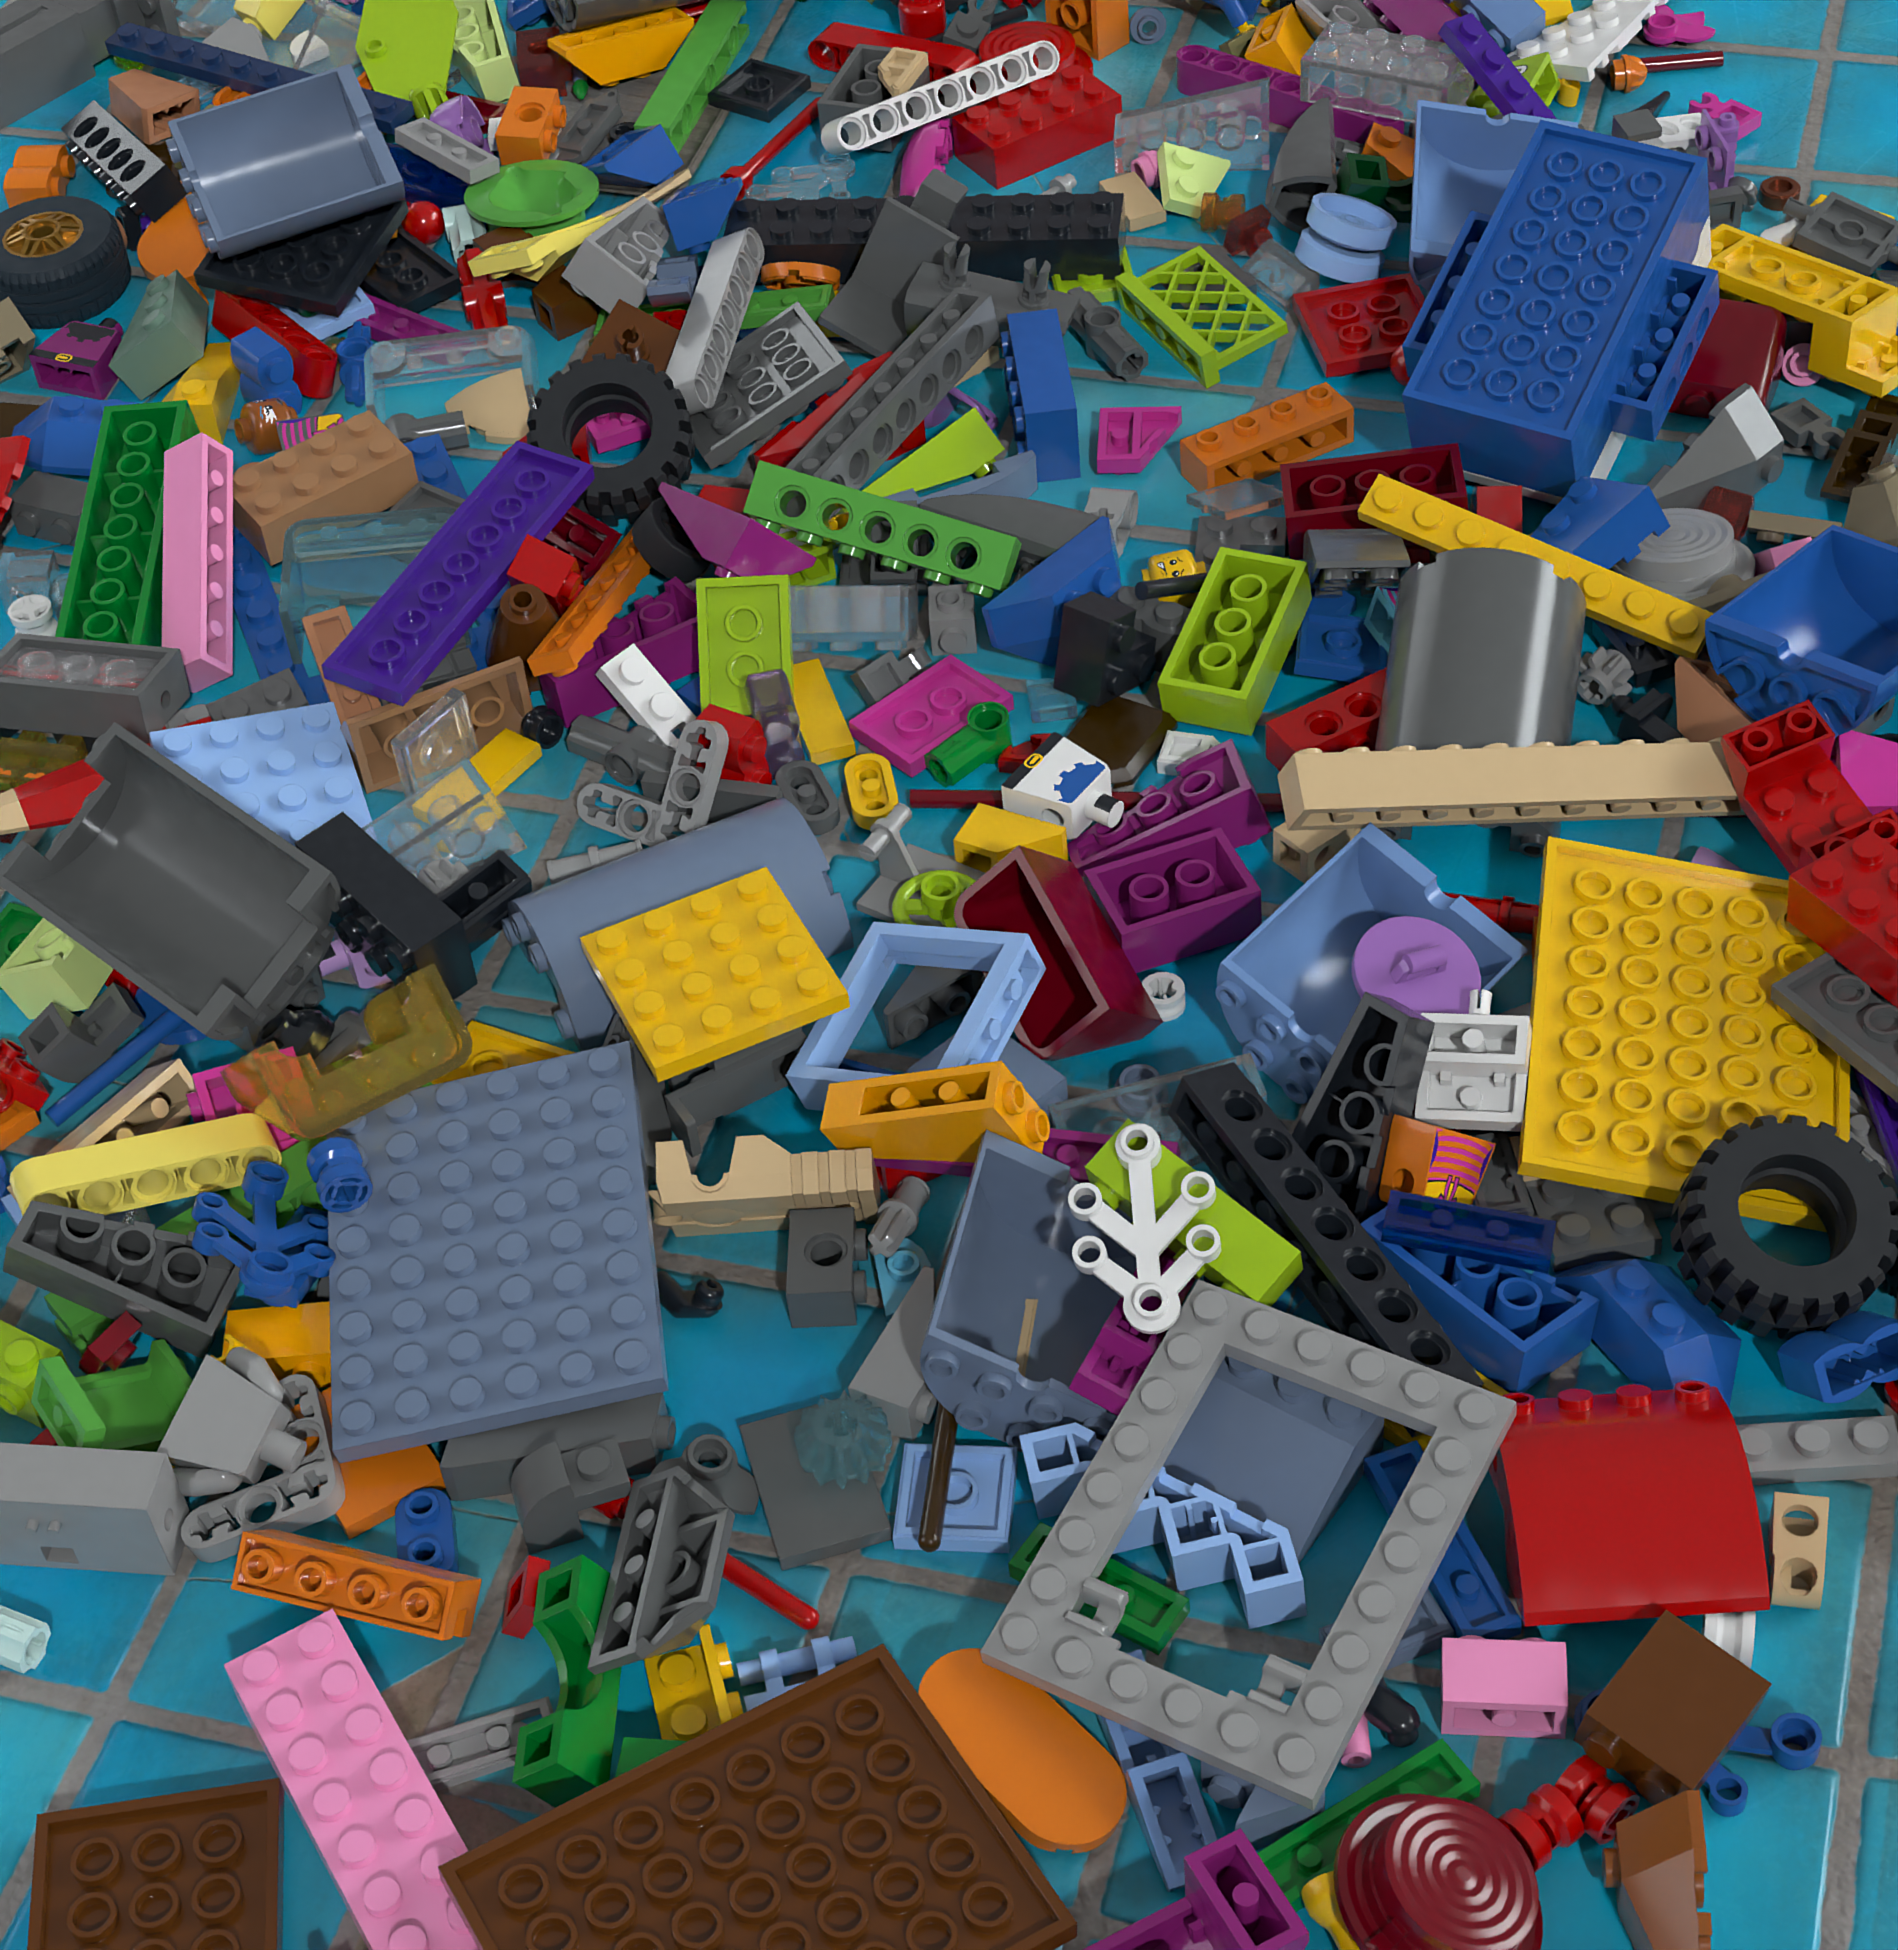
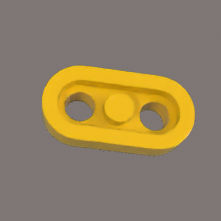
M865 753L853 757L846 763L844 775L853 820L859 827L870 830L878 818H886L894 806L899 803L890 762L882 755Z

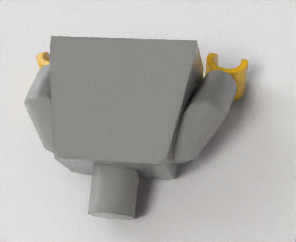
M226 1334L223 1338L229 1343V1348L223 1356L216 1358L213 1355L209 1356L206 1354L157 1452L167 1453L170 1463L174 1464L172 1468L183 1496L200 1497L231 1492L241 1482L256 1484L268 1463L293 1473L299 1467L306 1452L307 1443L284 1432L290 1420L291 1412L281 1404L284 1393L283 1387L265 1358L250 1351L249 1348L230 1334Z

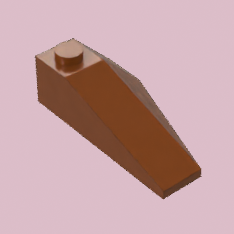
M1686 1790L1616 1823L1613 1848H1603L1602 1850L1604 1888H1615L1617 1913L1634 1950H1711V1912H1697V1909H1702L1704 1905V1874L1708 1872L1700 1790Z

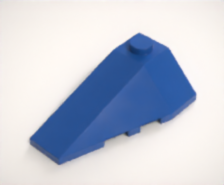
M733 177L726 179L712 178L678 189L662 205L677 251L688 249L689 254L693 255L710 249V241L715 240L720 234L743 186L741 177L734 179Z

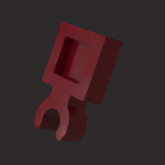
M125 1311L87 1347L78 1363V1368L85 1375L104 1372L108 1367L115 1372L138 1349L132 1341L142 1325Z

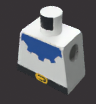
M1053 732L1001 785L1004 810L1066 827L1067 839L1069 840L1077 838L1093 820L1113 828L1120 821L1124 811V803L1112 797L1111 774L1107 764L1056 732Z

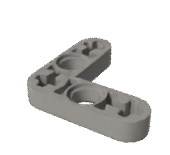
M698 719L689 722L684 727L680 735L662 802L613 784L591 783L586 785L577 797L576 806L578 814L583 821L592 826L633 841L640 839L642 844L649 847L678 837L672 834L674 825L679 826V829L684 831L685 834L706 826L728 751L729 738L727 731L723 725L716 721ZM700 734L705 735L707 739L711 740L709 749L704 748L702 744L698 743ZM691 760H697V762L706 763L705 768L690 766ZM690 774H694L699 779L700 792L694 800L690 801L684 795L683 783ZM601 797L604 803L618 806L616 813L601 811V808L595 805L596 798ZM639 805L643 806L648 814V823L640 832L635 830L631 822V814ZM678 807L693 809L692 815H686V812H679Z
M294 1374L279 1381L284 1390L281 1404L291 1412L290 1420L284 1432L301 1440L311 1436L319 1437L317 1448L312 1453L303 1457L299 1467L293 1473L283 1470V1474L193 1510L182 1524L181 1537L184 1544L201 1562H217L238 1554L243 1531L276 1529L292 1533L327 1519L341 1508L345 1500V1485L340 1464L332 1451V1428L326 1402L313 1380L306 1375ZM302 1396L299 1399V1404L305 1418L297 1419L291 1409L295 1405L294 1399ZM323 1484L321 1487H319L320 1495L310 1499L312 1496H314V1487ZM289 1495H293V1497L290 1498V1500L294 1504V1507L292 1508L286 1499V1497ZM266 1502H276L275 1512L269 1519L260 1523L251 1522L252 1513L259 1505ZM234 1517H236L237 1522L241 1526L237 1530L234 1529L235 1527H237L236 1523L233 1520ZM217 1526L212 1531L213 1537L204 1541L208 1537V1529Z

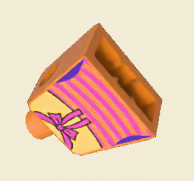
M1394 1114L1379 1189L1380 1200L1390 1204L1398 1200L1434 1219L1437 1217L1461 1224L1468 1216L1496 1143Z

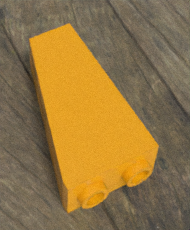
M1002 1061L830 1083L820 1125L821 1132L838 1150L872 1148L873 1157L878 1159L975 1163L979 1145L986 1129L1041 1154L1044 1142L1048 1140L1050 1134V1124L1046 1112L1037 1105L1025 1090L1023 1084L1015 1078Z

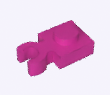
M1704 92L1701 103L1694 100L1689 102L1688 114L1702 113V109H1706L1712 119L1719 118L1720 114L1724 112L1735 114L1736 120L1739 121L1737 141L1761 126L1762 112L1733 99L1722 103L1715 94Z

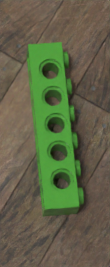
M761 460L758 462L743 513L778 535L782 527L797 532L795 539L809 545L821 547L823 540L838 544V553L855 559L864 560L865 553L881 557V566L898 572L906 573L908 566L924 570L923 578L937 584L949 586L951 579L967 584L966 592L987 599H992L994 592L1001 594L1008 588L1022 545L1016 537ZM795 496H804L806 499L804 512L798 517H789L787 514L788 502ZM840 508L847 509L849 519L846 526L840 530H831L829 527V517L832 512ZM881 521L890 522L892 528L890 537L885 542L873 543L871 530L874 525ZM923 534L933 535V550L925 556H916L913 551L915 540ZM965 547L976 548L978 554L976 563L969 569H959L956 565L958 552Z

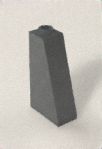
M663 1392L448 1439L440 1463V1471L450 1500L465 1501L512 1494L510 1481L514 1470L526 1456L536 1449L557 1440L562 1454L616 1437L628 1476L652 1473L653 1469L661 1462L664 1450H671L674 1445L676 1421L674 1416H668Z

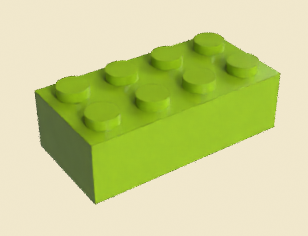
M1220 546L1157 682L1163 711L1170 713L1179 722L1252 736L1312 600L1307 562Z

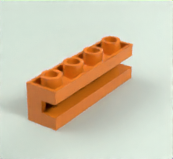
M276 1529L243 1531L231 1589L323 1612L333 1608L335 1614L445 1641L451 1640L453 1636L460 1638L470 1636L482 1578Z

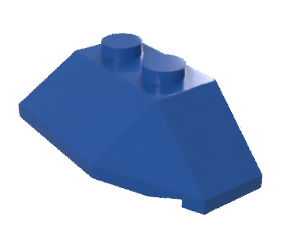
M53 396L18 423L13 429L12 436L24 435L31 439L25 461L26 466L43 473L90 476L104 406L139 403L123 402L119 399L98 400L77 396Z
M1100 517L981 608L992 647L1053 667L1056 664L1064 604L1090 591L1110 598L1122 586L1118 553L1108 517Z
M1639 1259L1596 1261L1552 1275L1557 1278L1556 1287L1576 1297L1581 1291H1584L1600 1299L1592 1339L1633 1384L1649 1387L1651 1391L1674 1389L1675 1384L1682 1381H1702L1708 1383L1710 1387L1716 1386L1726 1404L1730 1407L1741 1339L1708 1305L1704 1306L1693 1294L1694 1290L1671 1266Z

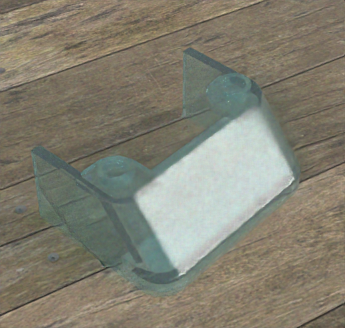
M432 507L312 518L297 521L289 526L284 535L279 615L293 664H302L305 631L301 618L341 605L377 602L453 515L456 509L451 507ZM472 625L464 634L467 648H472Z

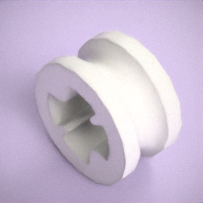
M1157 972L1147 976L1142 981L1143 987L1163 1022L1177 1019L1183 1014L1186 1008L1185 984L1180 977L1169 972Z

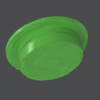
M551 159L522 161L501 166L500 173L485 178L481 183L469 185L464 194L466 210L470 215L486 223L488 232L499 227H520L524 232H529L535 237L586 220L585 209L597 199L600 190L599 181L591 170L573 162Z

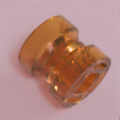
M1204 192L1201 204V231L1214 233L1221 225V228L1227 230L1229 234H1242L1245 223V195L1232 193L1221 201V197L1217 192Z

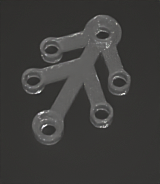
M827 151L821 155L820 163L817 165L791 168L787 166L777 167L771 172L772 185H751L745 191L746 199L751 198L758 201L770 200L769 198L777 197L794 198L796 200L819 199V190L829 183L831 184L832 192L828 197L852 199L851 193L846 189V181L854 175L856 171L855 163L850 159L849 153L836 156ZM798 179H809L807 181L795 182Z

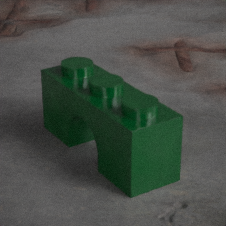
M1346 153L1337 173V189L1335 193L1365 200L1391 214L1397 222L1411 224L1413 176L1400 181L1389 180L1385 157Z

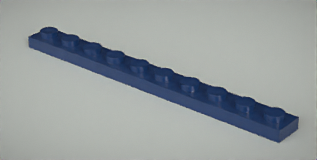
M129 22L120 26L105 41L107 51L111 55L219 86H228L233 90L244 91L251 95L315 75ZM361 87L379 131L394 135V128L404 125L415 115L412 101Z

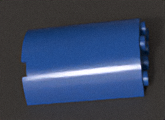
M1831 525L1705 620L1706 645L1713 668L1717 675L1722 672L1724 673L1730 685L1739 695L1733 700L1744 712L1755 721H1759L1809 699L1835 733L1836 738L1858 727L1898 694V547L1836 525Z

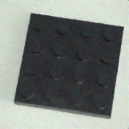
M406 199L222 260L219 259L216 252L211 253L209 250L193 273L196 284L339 317L408 214L409 210Z

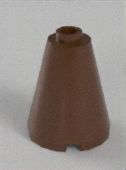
M517 584L505 591L486 646L488 667L520 656L523 661L530 695L531 692L542 690L539 676H533L527 659L560 619L558 613L538 587L531 584Z

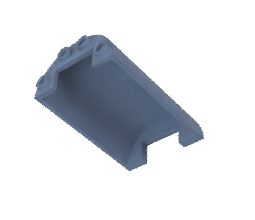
M785 798L769 801L510 900L508 902V917L501 920L503 931L510 946L519 945L528 962L532 961L537 973L540 974L546 971L556 989L561 1009L554 1012L558 1029L564 1040L573 1039L580 1052L603 1046L613 1018L618 1013L584 955L580 937L764 867L768 868L825 958L854 948L851 928L840 892H833L832 881L827 875V871L830 870L827 859L804 817Z

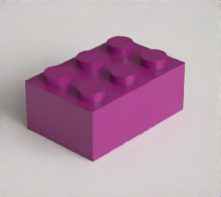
M1222 828L1084 871V883L1136 973L1247 938L1262 924L1261 889Z

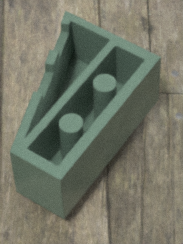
M177 269L167 277L160 275L149 283L146 293L108 365L141 401L204 356L208 303Z

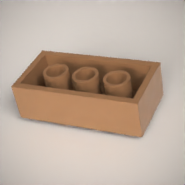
M367 410L234 474L233 525L266 561L273 566L394 506L419 482L413 454L370 410Z

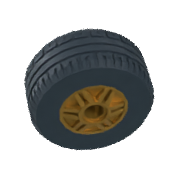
M53 196L23 202L0 213V302L9 297L30 329L62 328L72 321L84 322L110 308L121 297L129 282L131 267L115 217L101 205L89 199L74 196Z

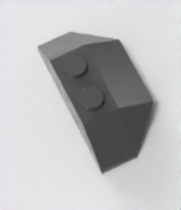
M679 1465L632 1483L588 1663V1669L594 1675L689 1645L716 1607L735 1514Z

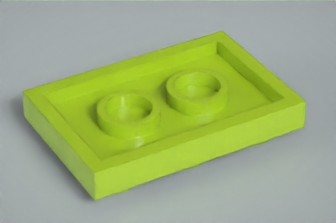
M786 574L696 579L701 712L709 704H713L748 717L795 715L790 576Z

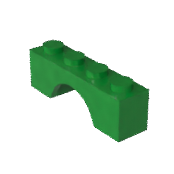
M583 1554L539 1574L533 1625L545 1639L554 1657L559 1675V1700L555 1713L519 1728L512 1780L513 1783L554 1808L608 1782L610 1779L621 1667L596 1675L588 1669L610 1572Z

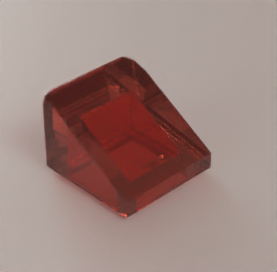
M1714 486L1708 495L1703 510L1726 519L1734 529V539L1740 541L1748 530L1750 510H1754L1755 499L1748 494Z

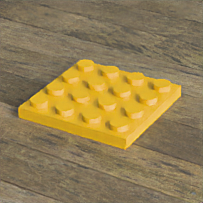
M767 867L580 937L584 955L658 1083L850 1007L847 990Z

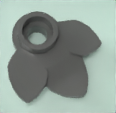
M705 1434L695 1438L684 1449L682 1457L660 1462L651 1473L653 1475L679 1465L733 1513L753 1515L756 1512L759 1492L754 1476L738 1466L735 1450L721 1436ZM705 1462H712L716 1464L718 1467L707 1468L701 1466V1464Z

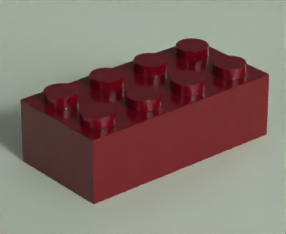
M1458 443L1280 464L1290 559L1293 560L1303 559V537L1307 530L1380 529L1359 520L1357 512L1378 474L1468 510L1467 491ZM1402 538L1405 547L1420 546Z

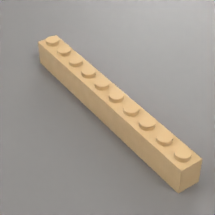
M1721 737L1708 742H1689L1687 738H1675L1664 743L1645 744L1641 739H1632L1617 745H1600L1595 740L1579 742L1573 746H1555L1552 742H1538L1528 747H1509L1506 743H1494L1483 748L1463 749L1458 744L1444 745L1436 750H1416V747L1410 745L1399 746L1389 751H1370L1367 747H1353L1343 752L1323 753L1318 748H1307L1293 754L1277 775L1288 831L1365 828L1370 822L1377 828L1745 815L1740 806L1723 752Z

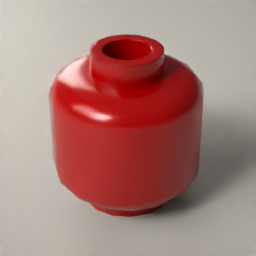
M899 0L898 10L902 34L925 39L945 31L947 22L944 0Z

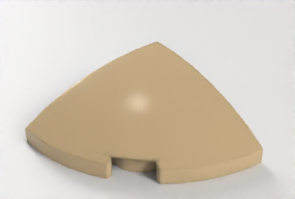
M521 368L505 371L480 380L463 389L444 403L447 413L462 410L467 435L470 434L469 426L475 428L478 434L485 436L486 442L514 444L529 432L527 419L530 408Z

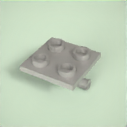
M897 803L886 818H878L871 826L870 836L858 847V853L866 861L873 862L878 856L881 875L856 903L857 910L888 923H896L892 913L893 899L898 889L910 878L933 870L956 871L973 878L975 881L985 874V872L908 843L905 847L899 831L912 818V811L902 803ZM921 889L914 893L910 899H921ZM909 915L910 919L917 925L944 927L941 921L934 920L928 915Z

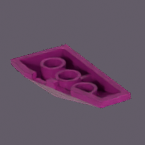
M661 482L658 488L701 557L717 566L714 574L720 578L791 575L812 567L817 559L747 516L665 482Z
M1232 738L1181 763L1175 768L1178 776L1157 790L1155 786L1150 785L1140 792V802L1126 813H1123L1120 821L1113 828L1096 823L1069 842L1067 848L1071 862L1074 863L1081 877H1084L1085 870L1217 828H1222L1234 849L1250 845L1261 836L1272 832L1273 830Z

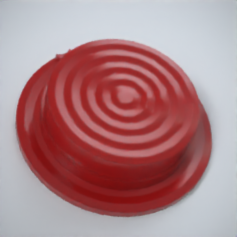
M1024 21L999 27L982 39L979 45V53L976 55L979 62L982 63L1020 47L1045 40L1051 42L1057 48L1060 57L1058 68L1048 76L1062 71L1065 67L1077 64L1092 75L1094 74L1091 58L1083 49L1075 45V39L1072 34L1065 28L1048 22ZM1033 53V62L1035 66L1038 68L1039 61L1037 56ZM1002 66V75L1007 80V70ZM972 80L970 87L976 93V83ZM1031 82L1028 83V84L1022 85V86H1020V87H1017V88H1015V89H1012V90H1010V91H1007V92H1013V91H1015V90H1018V89H1020V88H1022V87H1025V86L1031 84ZM1000 95L984 100L981 103H987L998 98Z

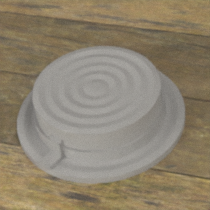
M1667 508L1662 509L1671 527L1659 537L1651 533L1639 543L1638 546L1641 552L1628 564L1621 559L1609 569L1687 602L1706 595L1712 584L1725 575L1735 574L1743 581L1753 578L1755 575V558L1747 546L1734 539V529L1723 517L1699 509Z

